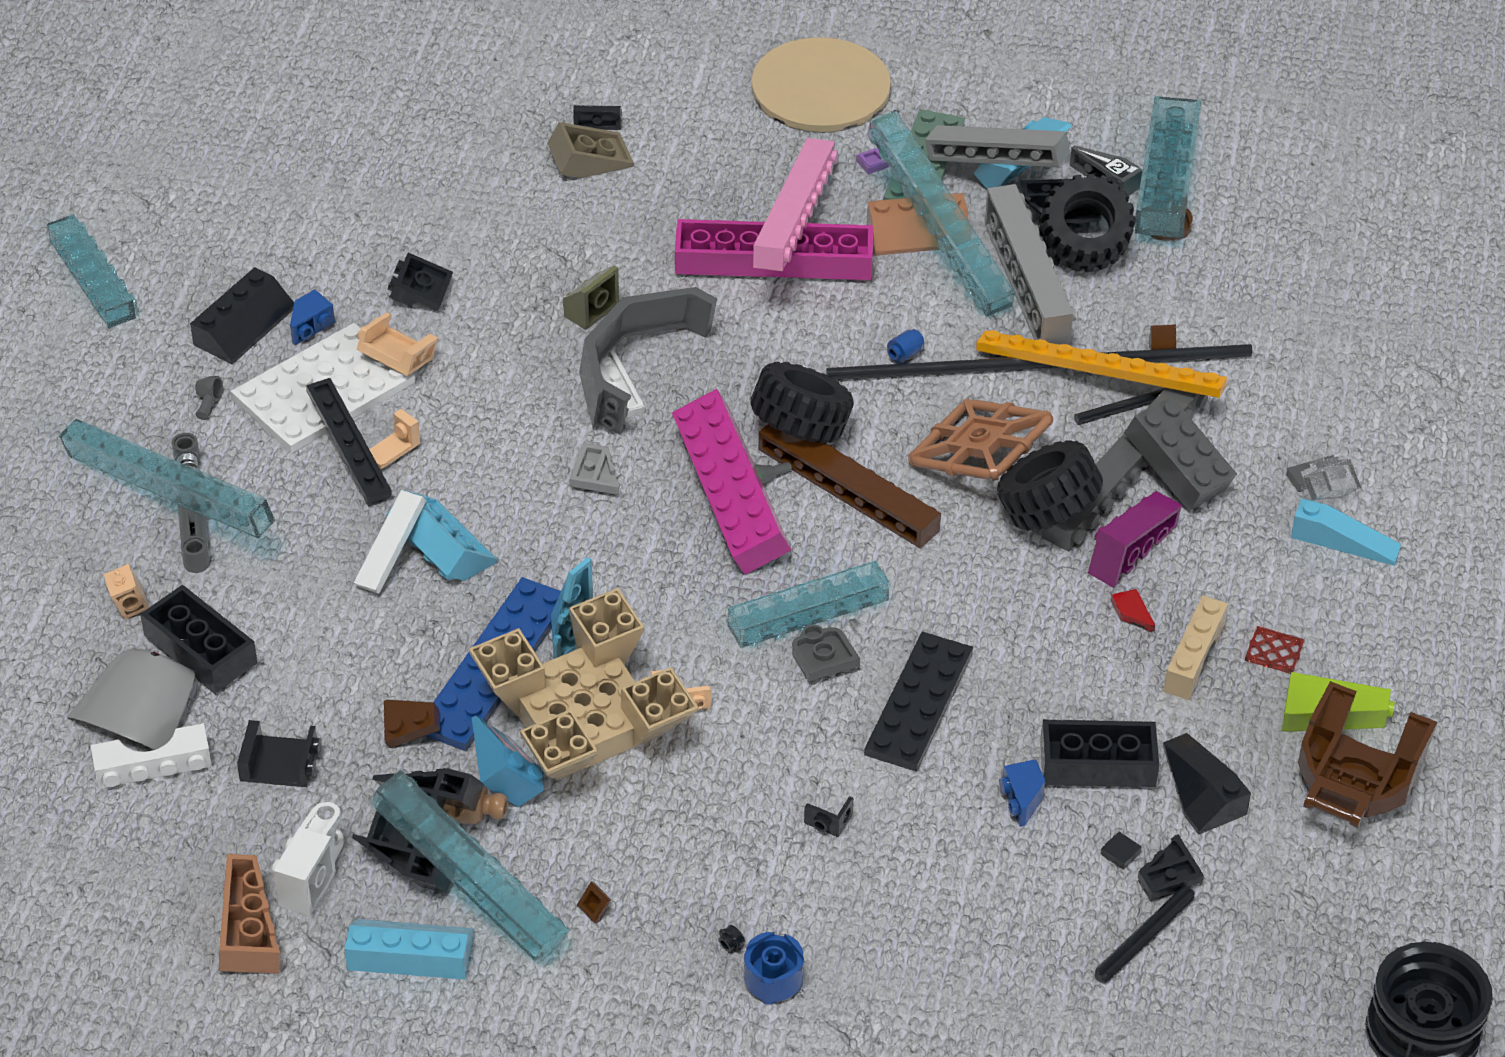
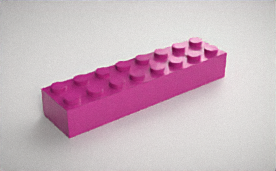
M677 219L675 274L871 280L873 225L808 223L807 228H803L801 240H797L796 251H792L790 263H786L783 271L753 268L754 244L765 222Z
M716 388L673 411L672 414L730 552L743 573L746 575L791 551V546L732 412L719 390Z

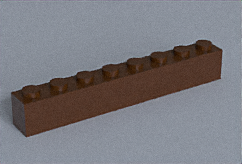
M769 424L759 431V451L781 464L789 462L792 471L921 549L940 532L941 513L934 507L925 504L914 495L900 489L894 483L887 481L874 471L857 463L851 457H847L837 451L831 445L795 438V436L782 433L779 429L772 428Z

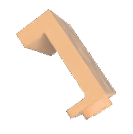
M386 312L359 330L357 335L359 341L356 350L409 376L433 359L438 337L430 333L420 341H416L391 328L389 323L392 314Z

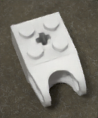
M330 802L317 804L298 828L294 837L291 836L288 839L281 858L275 860L272 867V875H274L275 893H277L278 905L280 907L311 916L336 874L335 861L344 845L343 833L341 830H337L341 814L340 808L336 804ZM326 810L334 813L332 818L327 820L318 817L321 812Z

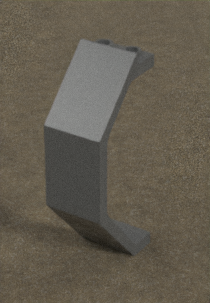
M697 287L623 297L584 339L579 374L592 428L600 423L605 428L619 435L626 428L624 421L628 416L629 408H627V404L631 399V395L605 381L599 365L625 337L678 328H688L706 338L711 332L717 298Z

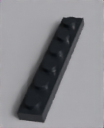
M331 378L306 385L308 396L366 503L370 504L391 497L392 490Z

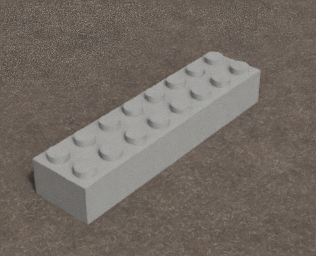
M1016 184L987 188L985 227L1033 339H1042L1048 343L1070 345V340L1074 338L1072 322L1076 320L1075 310L1068 303L1067 291L1061 287L1060 276L1054 271L1052 258L1047 256L1045 242L1039 238L1038 226L1032 222V214L1030 209H1027L1025 206L1023 193H1019Z

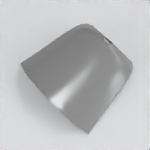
M135 648L127 649L113 659L67 717L104 728L154 750L159 749L171 740L175 729L178 727L193 686L194 670L156 652Z

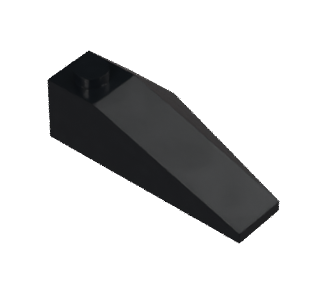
M1188 733L1163 742V749L1169 769L1174 776L1175 789L1182 803L1183 815L1198 835L1247 815L1251 793L1235 772Z

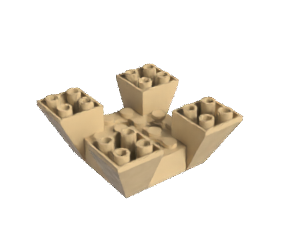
M619 588L569 607L577 650L546 663H541L519 628L469 648L470 655L494 693L524 724L525 729L520 730V734L546 776L558 780L655 739L698 711L699 707L672 667L636 682L628 672L625 664L644 632V625Z

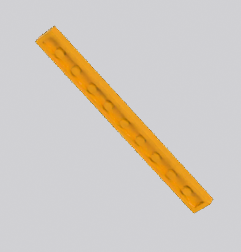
M985 330L976 342V351L1220 398L1227 386V377L1219 376L1213 372L1204 373L1194 371L1191 368L1169 366L1166 363H1152L1140 358L1121 357L1114 353L1105 354L1096 352L1093 349H1079L1068 344L1048 343L1042 339L1033 340L1024 338L1021 335L1002 334L995 330Z

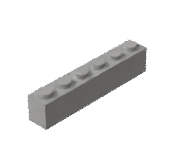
M937 125L925 139L929 160L1060 167L1071 153L1066 131Z

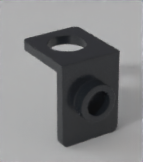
M848 797L838 815L807 803L804 807V823L820 832H826L839 837L853 815L854 798Z

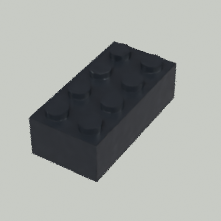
M183 584L140 613L144 636L176 662L194 670L195 677L215 693L258 663L254 640Z
M1042 720L1040 747L1042 774L1045 779V785L1156 787L1159 771L1156 722Z

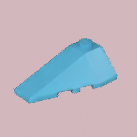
M1304 498L1300 500L1294 517L1291 538L1395 566L1401 548L1400 543L1330 505Z

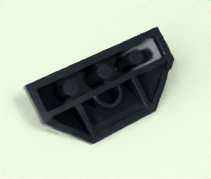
M1117 177L1108 178V183L1113 184L1115 182L1118 184ZM1064 179L1021 180V189L1025 202L1041 216L1046 197L1049 196L1052 188L1059 186L1060 181ZM1079 208L1067 213L1064 219L1066 223L1098 222L1103 216L1094 210Z

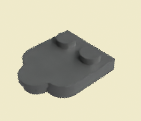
M808 625L803 628L800 636L796 637L792 642V654L809 681L860 666V657L844 632L838 628L828 627L823 629L819 625Z

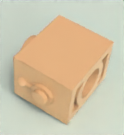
M129 563L104 574L106 589L124 619L130 618L149 608L143 586Z

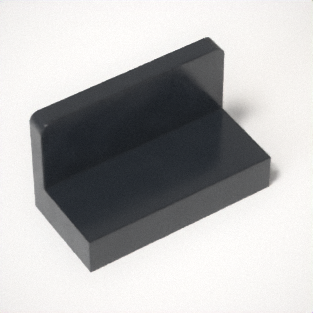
M574 105V125L602 130H621V106Z

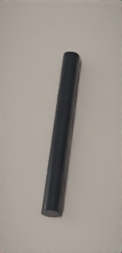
M1165 388L1074 414V420L1079 424L1151 403Z

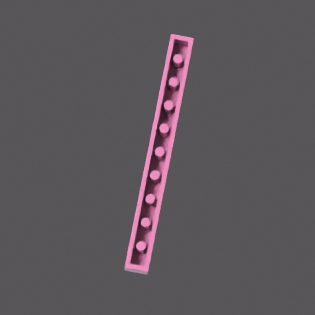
M806 139L754 244L753 268L783 271L786 263H790L792 251H796L797 240H801L803 228H807L808 217H812L813 207L817 206L818 196H822L823 185H827L828 175H832L833 164H837L838 150H835V141Z

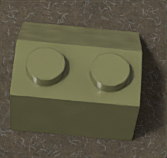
M612 266L596 273L575 290L569 292L563 298L564 317L586 330L608 314L619 302L618 267Z

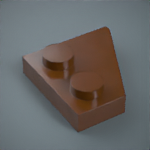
M388 699L384 701V740L389 748L440 730L439 708L434 702Z

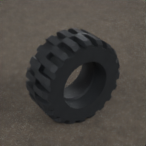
M1081 174L1074 175L1071 181L1066 178L1060 181L1059 186L1052 188L1043 205L1039 220V236L1043 237L1042 241L1045 242L1046 249L1050 248L1049 255L1053 259H1060L1059 264L1064 267L1067 264L1073 266L1072 270L1080 271V268H1086V272H1094L1095 267L1102 270L1108 267L1109 262L1111 264L1116 263L1120 255H1124L1134 231V206L1131 202L1128 203L1130 197L1125 191L1122 193L1119 191L1120 186L1117 183L1110 184L1108 183V178L1101 176V179L1094 178L1095 174H1087L1086 177L1082 178ZM1075 209H1091L1105 218L1109 225V231L1095 238L1082 237L1068 227L1064 217Z
M779 361L769 363L762 369L750 400L751 408L754 414L760 417V420L767 422L774 429L781 430L782 433L814 443L816 441L831 443L839 439L843 434L854 406L851 392L844 385H840L837 380L831 379L828 375L819 373L812 368L791 364L790 362L780 363Z
M1066 440L1065 442L1058 441L1052 445L1042 446L1041 449L1034 450L1028 453L1029 455L1020 458L1016 461L1015 465L1011 466L1000 477L997 485V495L1012 523L1019 529L1024 531L1032 530L1034 532L1043 528L1045 530L1052 528L1056 524L1060 525L1065 520L1074 518L1080 511L1088 508L1089 504L1097 499L1098 494L1102 490L1103 477L1087 447L1078 441Z

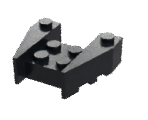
M448 768L436 769V771L423 772L422 770L411 771L410 774L395 775L394 773L374 775L372 779L384 788L367 837L353 834L352 838L419 886L447 894L456 866L442 856L428 853L445 804L475 811L484 784L472 774Z

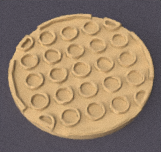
M804 38L777 46L759 60L752 74V93L755 101L761 105V110L772 119L777 118L785 122L786 126L804 131L834 132L844 130V127L854 124L859 126L871 120L875 113L881 111L890 96V74L881 59L860 45L835 38Z

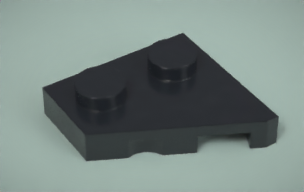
M1179 834L1171 838V843L1164 850L1160 849L1154 855L1153 860L1146 863L1139 870L1138 879L1149 898L1154 899L1178 891L1182 886L1190 887L1202 883L1204 874Z

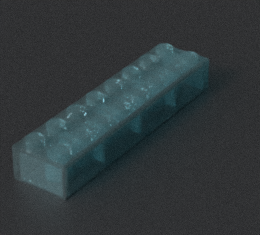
M1154 97L1136 207L1135 234L1183 238L1200 126L1202 100Z

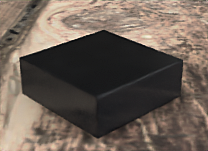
M1118 831L1101 848V855L1124 870L1141 853L1142 846Z

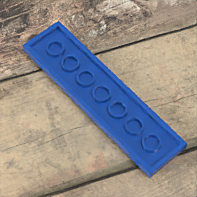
M521 577L473 647L519 628L535 652L552 628L551 614L561 591ZM469 652L434 700V703L439 708L440 730L425 735L463 751H467L475 740L472 717L476 715L487 722L502 701L494 693Z

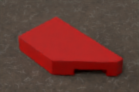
M1137 589L1111 594V603L1120 620L1130 624L1134 622L1145 626L1146 630L1150 632L1154 631L1155 623Z

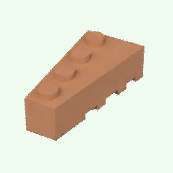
M227 854L219 949V971L279 974L280 951L276 943L273 922H271L268 900L264 893V884L257 855Z

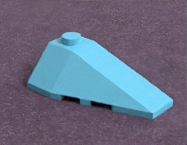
M588 557L568 573L552 611L553 659L577 649L569 607L593 598L592 559Z

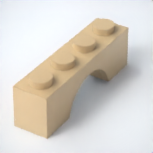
M1202 595L1167 668L1163 692L1187 700L1191 699L1198 684L1209 648L1212 643H1217L1225 626L1228 603Z

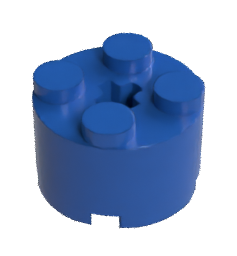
M775 932L759 934L749 941L744 954V983L749 992L761 999L764 1004L772 1005L777 1001L786 1000L802 988L804 957L800 943L790 935L784 934V936L775 935Z

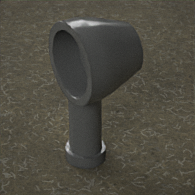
M208 376L196 382V394L203 398L200 408L196 412V416L199 419L207 420L213 401H219L222 397L223 382L220 376Z

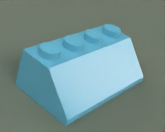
M1043 117L1037 122L1032 120L1023 129L1068 132L1072 125L1068 122ZM977 163L979 167L973 174L986 188L1005 186L1030 166Z
M403 490L422 496L426 500L408 536V542L415 548L420 549L424 553L423 557L428 562L436 565L439 568L438 572L448 580L454 578L465 581L497 562L498 559L437 499Z
M356 919L349 926L345 945L347 970L465 980L474 928Z

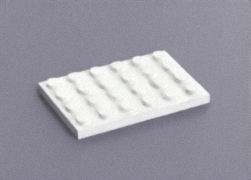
M352 323L230 392L231 398L288 451L293 453L328 433L306 392V385L331 378L350 415L354 418L414 384L415 375L412 373L406 376L356 350L359 341L357 335L361 328Z

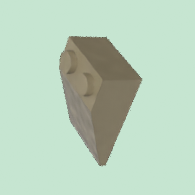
M559 122L547 143L560 174L567 177L584 178L631 168L634 165L619 132Z

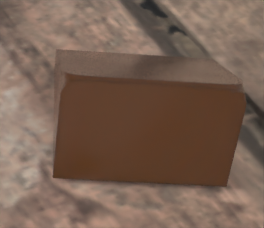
M1176 324L1151 326L1148 342L1149 349L1176 348Z

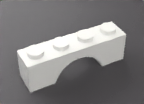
M204 723L175 729L173 737L167 744L159 749L148 752L131 750L124 746L120 740L91 745L99 789L212 767Z

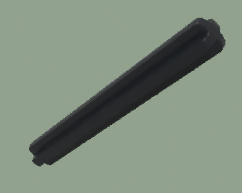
M1186 885L1182 886L1095 969V978L1102 983H1107L1194 900V890Z

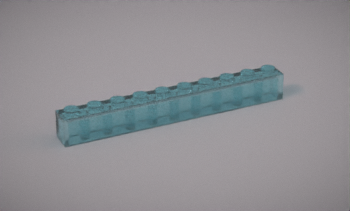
M897 110L871 119L869 131L867 132L870 142L877 146L881 159L890 166L893 178L899 180L904 195L911 199L919 217L922 216L926 222L928 232L935 236L940 251L946 253L950 260L951 268L954 272H958L962 278L964 288L973 295L976 307L979 310L982 309L986 317L1011 307L1015 295L1014 290Z
M75 419L58 435L70 458L259 539L275 522L265 498L81 420Z

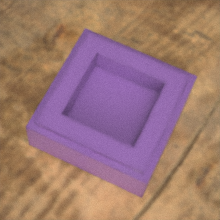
M878 148L856 155L857 163L868 175L889 167L888 159Z

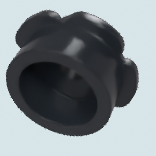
M733 925L720 929V938L718 939L720 945L728 952L732 950L735 952L741 951L740 947L745 943L743 934Z

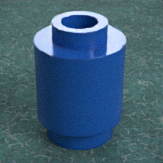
M916 329L906 330L887 343V353L892 360L902 363L921 351L924 346V338Z

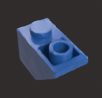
M315 289L294 302L290 322L291 338L294 345L301 343L335 323L333 304Z
M1036 759L1005 765L1003 778L999 779L1000 790L1003 795L1008 797L1009 812L1012 817H1016L1020 827L1027 824L1044 796L1045 779Z

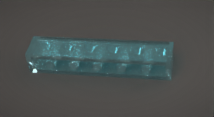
M72 214L47 223L50 243L108 329L135 319L137 302L134 295L127 292L124 280L122 278L118 279L117 272L112 264H108L104 251L98 250L96 240L93 236L88 235L84 222H79L76 216Z
M875 560L728 607L727 626L740 648L755 645L759 642L803 629L808 625L829 621L833 618L888 601L890 582Z

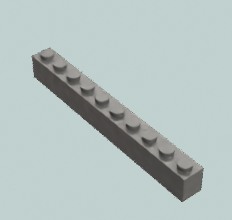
M1165 388L1148 408L1172 396L1187 415L1193 419L1195 412L1205 406L1208 396ZM1125 434L1096 463L1103 477L1102 490L1098 494L1097 499L1091 502L1088 508L1080 511L1074 518H1069L1064 523L1056 524L1046 530L1043 528V539L1069 552L1076 544L1079 545L1083 541L1090 528L1094 529L1100 517L1111 510L1117 498L1124 496L1127 487L1132 482H1137L1141 472L1151 466Z

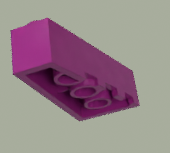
M1155 491L1148 497H1143L1135 506L1129 507L1119 517L1116 516L1106 526L1100 527L1094 537L1096 543L1087 573L1114 588L1119 583V576L1122 573L1127 575L1133 570L1132 564L1138 557L1143 560L1148 555L1153 544L1158 545L1177 526L1182 505Z

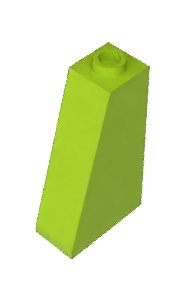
M1291 672L1281 731L1299 732L1307 730L1309 720L1330 681L1357 691L1343 730L1385 728L1387 717H1393L1395 701H1390L1391 689Z

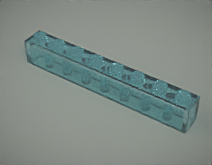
M400 770L377 788L370 804L537 964H540L561 945L569 932L563 921L555 917L544 907L539 898L533 896L523 887L518 878L512 876L502 867L497 858L491 856L481 847L478 840L470 836L459 826L455 818L449 816L438 806L436 800L428 796L413 778Z

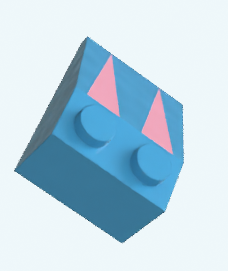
M476 715L472 717L479 777L484 786L495 793L505 794L508 797V801L517 807L543 792L542 770L512 738Z

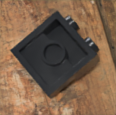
M408 252L404 261L399 259L394 273L398 276H392L387 290L391 291L389 298L410 307L416 301L438 311L453 271Z

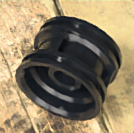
M1423 941L1409 943L1395 949L1385 957L1379 966L1373 987V997L1371 998L1365 1020V1034L1371 1049L1377 1057H1476L1493 1001L1492 986L1489 978L1478 962L1453 946L1439 942Z

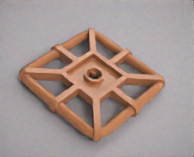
M967 398L940 424L937 423L931 428V433L909 453L908 461L914 467L942 471L950 476L959 474L981 479H992V481L998 480V476L1004 474L1022 454H1027L1031 450V445L1053 423V416L1049 411L1018 407L1010 402L1000 404ZM974 410L992 412L994 414L991 417L975 415ZM967 412L969 418L960 427L952 426ZM1013 416L1021 417L1012 421L1005 420L1006 418H1012ZM1034 427L1024 438L1011 436L1015 432ZM949 437L946 441L934 444L937 440ZM1000 447L1013 448V450L997 466H995L992 459V455ZM949 452L955 453L947 462L930 459ZM969 456L985 459L988 469L962 465V463Z

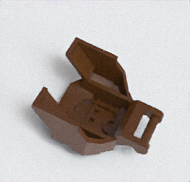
M1330 681L1309 720V725L1301 744L1298 764L1304 780L1310 788L1303 807L1310 810L1315 808L1350 822V826L1359 828L1363 817L1368 818L1376 814H1384L1405 805L1421 771L1438 722L1410 712L1395 754L1370 747L1342 734L1357 691Z

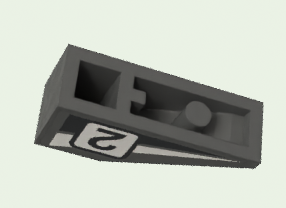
M1075 145L1071 147L1070 166L1084 176L1095 174L1094 178H1101V176L1106 178L1117 177L1118 185L1120 186L1119 191L1121 193L1125 191L1128 196L1141 188L1143 169L1128 159Z

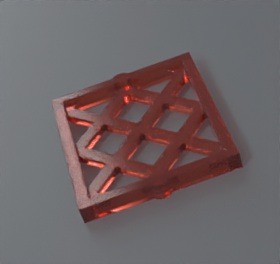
M1257 626L1253 638L1250 640L1245 661L1291 674V672H1294L1297 661L1300 659L1305 639ZM1261 634L1264 640L1257 642L1256 637ZM1279 639L1283 645L1275 647L1272 641ZM1267 643L1271 649L1263 651L1260 646ZM1298 645V651L1294 653L1290 647ZM1256 647L1259 653L1251 655L1252 648ZM1286 649L1289 655L1282 657L1279 651ZM1275 653L1278 658L1270 661L1267 655ZM1293 658V665L1289 666L1285 660Z

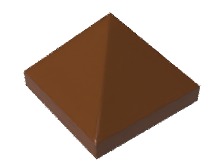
M590 882L577 906L594 923H598L611 899L594 882Z

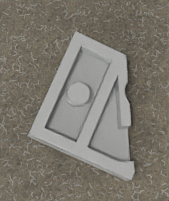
M583 443L570 477L571 487L619 495L620 485L616 479L609 447Z

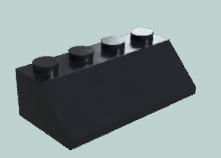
M254 267L190 323L193 345L233 365L293 311L294 301L274 276Z

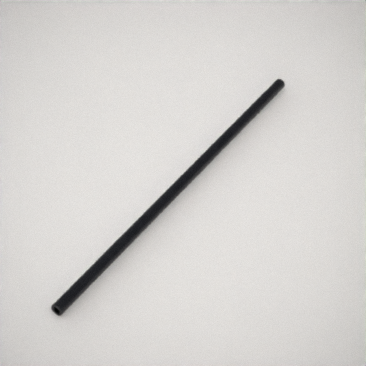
M1251 344L1100 353H1114L1121 357L1140 358L1147 362L1252 357L1253 351ZM1010 357L826 368V375L831 379L843 380L1057 368L1058 366Z

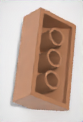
M963 193L869 201L867 204V225H873V250L875 256L971 247L968 208Z

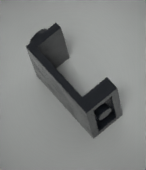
M249 720L237 761L239 780L241 782L307 788L309 777H313L315 774V755H319L321 751V738H317L316 726H310L307 739L263 736L260 721Z

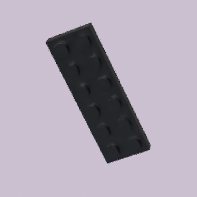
M921 632L864 748V756L912 771H918L972 657L973 646Z

